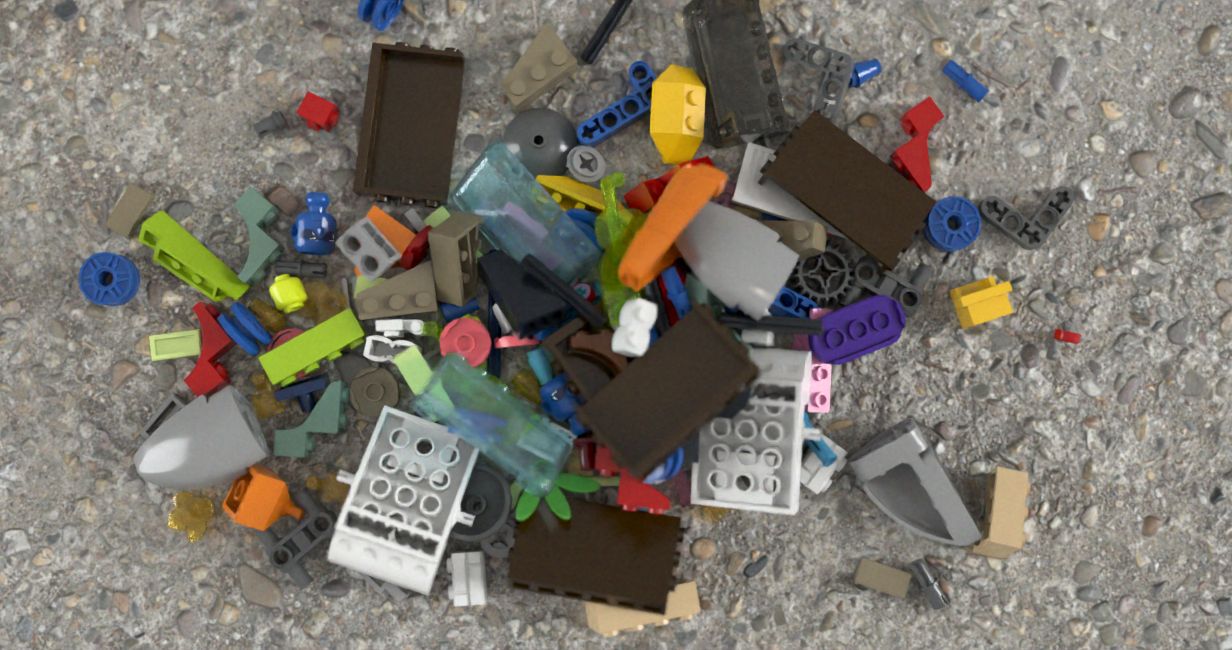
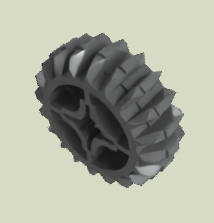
M830 240L826 241L825 253L816 255L813 270L802 272L806 259L796 262L797 265L792 270L795 274H791L787 278V280L796 281V283L790 286L791 290L798 287L800 290L798 294H804L806 298L813 299V302L818 306L821 301L823 308L829 307V300L833 306L838 305V298H846L844 291L852 290V287L847 284L848 281L856 280L854 277L849 276V274L854 273L855 268H849L848 266L854 262V259L846 260L844 256L848 254V251L844 250L840 254L838 252L840 244L838 243L833 249L830 248ZM824 255L835 260L839 268L829 266ZM819 267L822 269V272L831 273L824 277V280H822L821 276L813 275L820 270ZM841 276L838 288L828 294L830 279ZM804 280L815 282L818 290H820V294L809 289Z

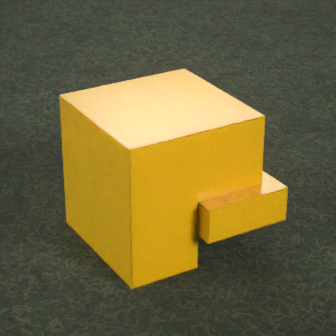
M990 276L949 291L963 329L1013 313L1007 296V292L1013 291L1010 281L996 285L994 277Z

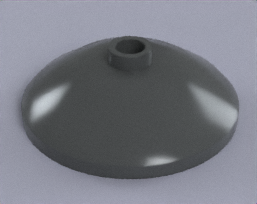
M533 108L520 113L509 123L503 136L502 147L506 162L513 172L525 180L535 182L538 175L562 176L569 170L566 167V157L578 144L573 126L562 114L548 108ZM536 138H542L544 140L543 143L536 145L534 143Z
M485 465L474 466L460 503L461 512L475 516L473 524L470 527L456 521L449 535L461 541L477 542L491 537L500 530L509 516L512 504L510 487L500 473ZM478 504H482L480 511H476Z

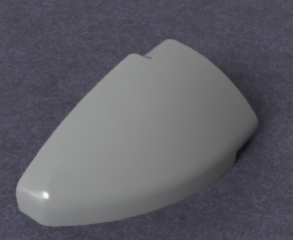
M709 201L705 203L674 240L688 265L708 289L730 308H734L737 305L738 308L755 320H759L769 308L789 277L799 257L797 253L780 241L777 243L779 234L737 211Z
M229 385L211 395L209 402L206 396L200 395L170 417L142 444L134 455V463L138 474L150 483L171 489L192 490L221 485L248 473L246 467H250L269 456L270 452L252 405L238 390Z
M913 418L905 419L885 430L859 449L849 459L848 462L859 478L865 492L883 512L897 523L924 537L959 546H966L983 538L947 471L928 439L924 438Z

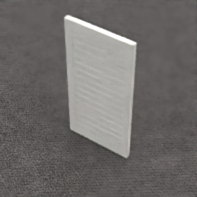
M748 142L734 195L731 198L732 203L789 221H816L826 226L828 233L846 238L769 178H767L762 186L758 184L763 175L759 171L768 160L773 162L776 159V156L773 155L776 150Z

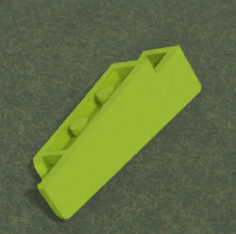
M158 211L142 223L138 241L155 249L152 260L213 301H222L228 297L238 300L249 290L250 286L240 280L236 273L164 211Z

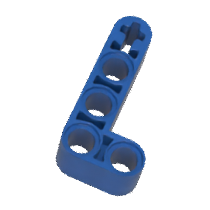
M636 61L629 68L628 81L634 92L579 125L577 137L580 145L594 148L651 114V101L648 100L646 95L652 92V83L657 77L646 62ZM637 71H642L646 74V77L638 80L633 77V74ZM632 104L638 108V111L634 114H629L625 111V107ZM608 117H612L617 123L613 127H607L603 124V121ZM584 132L593 133V138L585 137Z
M783 286L769 306L768 312L772 313V316L810 319V309H819V307L812 300ZM723 302L725 312L735 313L740 309L737 305L734 308H730Z

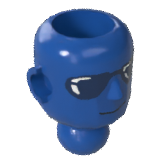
M310 192L305 199L308 212L298 214L295 224L293 223L291 226V238L294 239L295 249L300 253L329 255L335 248L336 236L339 231L335 217L326 213V208L330 204V198L325 193Z
M560 374L541 387V405L543 410L548 415L551 414L556 421L563 422L568 420L571 424V432L575 436H579L591 428L584 429L575 419L578 413L573 407L576 404L579 406L582 404L576 396H571L565 387L566 381Z

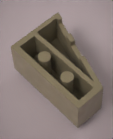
M548 22L545 23L501 85L503 94L518 113L578 70L577 60Z
M457 211L428 232L432 258L431 264L435 281L434 286L438 301L463 307L477 295L479 273L478 263H475L476 249L481 248L482 240L477 239L478 227L483 224L484 216Z
M757 221L778 233L779 239L777 243L780 241L799 255L797 261L825 253L827 227L816 221Z
M431 260L357 293L359 320L437 312Z

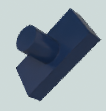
M328 373L296 381L286 387L279 386L273 393L276 402L297 396L301 410L305 413L312 411L316 406L312 392L326 388L330 383Z

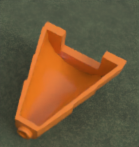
M688 164L676 172L658 202L652 208L643 227L635 235L619 266V278L625 285L631 286L638 292L660 275L663 269L669 267L682 256L674 240L713 195L716 198L723 191L728 175L705 164H699L697 167Z

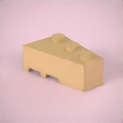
M999 466L989 473L982 504L986 506L984 522L979 521L978 528L982 530L983 538L980 540V545H974L973 553L1004 559L1022 549L1026 541V533L1023 532V527L1028 517V508L1025 507L1030 492L1028 473Z

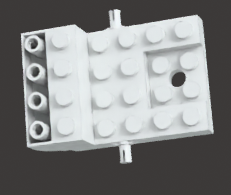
M752 347L750 358L761 368L762 375L750 385L751 395L749 404L733 419L715 417L700 430L699 463L692 464L691 504L795 515L799 508L802 444L804 439L818 441L821 439V429L805 428L803 421L804 406L810 402L812 351ZM740 475L749 477L751 481L749 489H743L739 486L738 478Z
M384 405L356 474L353 475L340 470L339 475H337L336 480L350 484L351 489L335 526L336 531L329 548L328 561L429 595L447 547V539L451 528L455 525L456 521L470 527L473 524L475 516L461 512L460 503L483 442L454 435L448 432V427ZM422 441H427L432 445V450L427 454H421L417 450L418 444Z

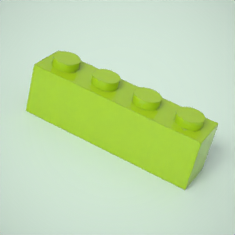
M348 308L258 357L272 385L286 387L297 380L295 376L303 372L305 375L310 374L320 368L319 363L325 360L331 362L341 357V351L348 347L353 350L365 343L363 339L369 335L359 320L356 311Z

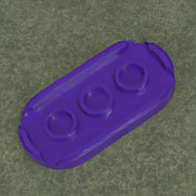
M870 296L818 317L817 320L823 322V332L821 335H808V344L812 354L819 361L831 365L844 364L895 343L902 335V329L905 328V312L900 303L889 296Z

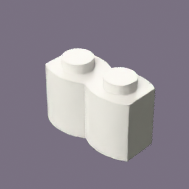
M639 298L627 301L623 305L619 317L620 327L616 330L612 340V350L614 352L632 357L641 356L646 351L650 338L649 329L653 326L657 315L656 304Z
M373 335L367 337L363 355L373 361L381 363L392 362L395 364L393 357L415 345V343L405 340L393 341L383 336ZM416 344L422 354L423 348Z

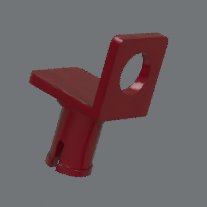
M594 431L587 437L579 435L577 439H572L573 446L579 448L580 471L596 470L594 447L597 446V443L592 438L595 435Z

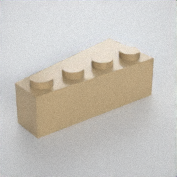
M690 579L676 581L675 592L669 591L666 616L585 602L589 628L599 634H603V637L618 635V630L627 628L628 631L644 629L643 625L653 623V626L666 625L669 623L668 619L677 617L679 621L689 620L693 618V614L701 613L696 581Z

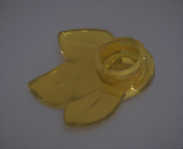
M318 281L308 282L303 285L306 294L310 298L303 303L304 307L298 310V314L308 319H316L315 326L345 311L347 300L341 292L331 291L325 283ZM333 298L337 299L338 306L336 308H334L331 305V301Z
M186 491L179 492L172 496L174 505L177 508L168 515L167 524L173 530H185L188 541L195 542L206 533V521L211 518L214 507L209 499L204 497L195 498Z

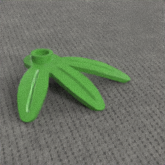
M544 460L537 461L529 469V478L532 482L525 489L518 502L516 518L518 520L528 518L536 509L541 493H543L550 509L562 519L567 520L571 517L568 502L559 488L571 492L589 493L600 490L601 485L587 477L567 473H554L550 463ZM538 473H544V474H546V475H545V476H539V475H537V474H538Z

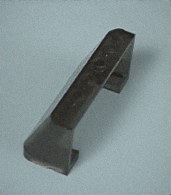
M691 0L683 9L682 21L694 71L706 87L705 120L712 146L715 149L729 148L780 137L790 132L789 121L783 105V96L780 92L777 72L771 55V47L768 43L766 26L761 14L760 1Z

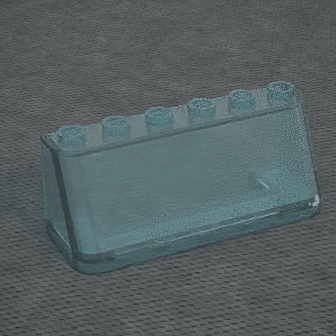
M497 139L485 148L454 190L453 199L463 212L484 216L483 224L479 225L478 229L497 251L501 249L519 265L523 257L530 253L568 285L574 287L576 284L584 281L602 254L500 139Z
M446 353L408 406L429 421L436 418L515 475L517 477L515 483L535 498L548 496L574 445L571 441L572 436L562 429L557 430L550 425L551 421L542 414L537 415L530 410L531 406L526 401L519 398L515 399L511 396L507 387L500 383L495 384L488 379L489 375L484 370L478 367L473 368L467 363V358L461 353Z

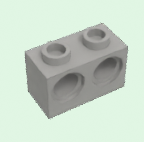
M368 217L354 223L336 242L341 248L342 253L357 266L360 273L370 282L382 276L402 257Z

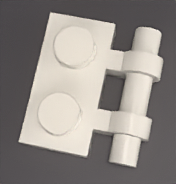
M418 319L376 321V331L384 333V337L404 338V333H413L423 337L429 333L430 329L427 323Z

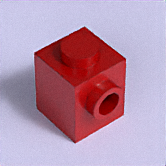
M307 91L296 112L303 120L307 121L306 126L317 132H320L321 129L329 132L332 127L337 125L340 119V110L335 104Z

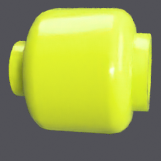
M289 274L276 277L274 279L275 283L269 288L275 308L283 310L284 313H291L303 308V303L307 300V294L301 279L290 277Z

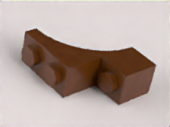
M614 329L601 330L599 334L589 335L588 331L576 332L566 342L568 352L591 355L605 363L616 376L637 359H629L627 363L626 355L612 350Z

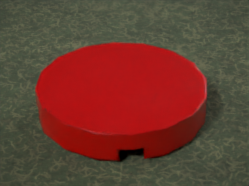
M428 225L414 237L402 255L399 263L400 266L408 271L421 263L427 256L426 251L430 246L428 232L434 227Z

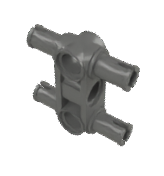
M866 254V256L860 257L854 267V273L850 274L851 277L856 279L848 281L852 290H845L846 298H841L838 304L844 307L855 303L862 292H866L871 296L885 295L900 303L905 312V317L910 318L921 305L925 292L923 288L934 270L928 265L920 263L910 282H906L888 270L879 276L876 274L881 267L879 262L869 254ZM860 268L868 270V280H863L859 277L858 271ZM905 293L912 296V306L904 304L903 296Z
M306 487L293 497V500L305 511L307 519L286 537L279 538L270 527L264 531L252 530L267 548L265 551L271 566L279 569L281 573H287L301 591L312 583L314 579L299 563L301 561L300 558L323 539L331 543L337 524L336 514L328 510L325 505H319L307 491ZM319 516H324L329 520L328 528L324 529L319 526ZM282 549L288 553L289 559L287 562L279 559V550Z

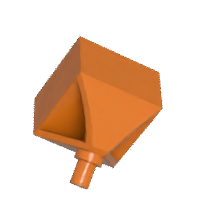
M375 205L365 216L372 221L401 255H403L408 245L416 236V234ZM401 258L389 269L402 267L399 265ZM356 266L354 268L355 273L358 276H362V274Z
M256 463L246 467L248 471L246 475L234 480L222 505L234 522L261 531L266 530L283 515L301 520L305 514L304 510L296 507L295 503L291 501L286 482L272 469Z

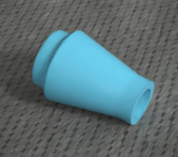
M541 346L526 352L528 356L526 360L537 376L540 385H544L552 380L554 376L550 366L551 360Z

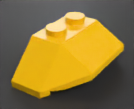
M670 64L652 83L650 135L662 155V160L664 164L674 166L691 161L703 140L706 87L692 68Z
M538 175L529 200L535 205L537 212L547 227L552 229L558 224L561 215L569 209H584L594 213L603 220L608 228L610 237L607 243L622 240L632 218V215L614 196L578 182L568 176Z

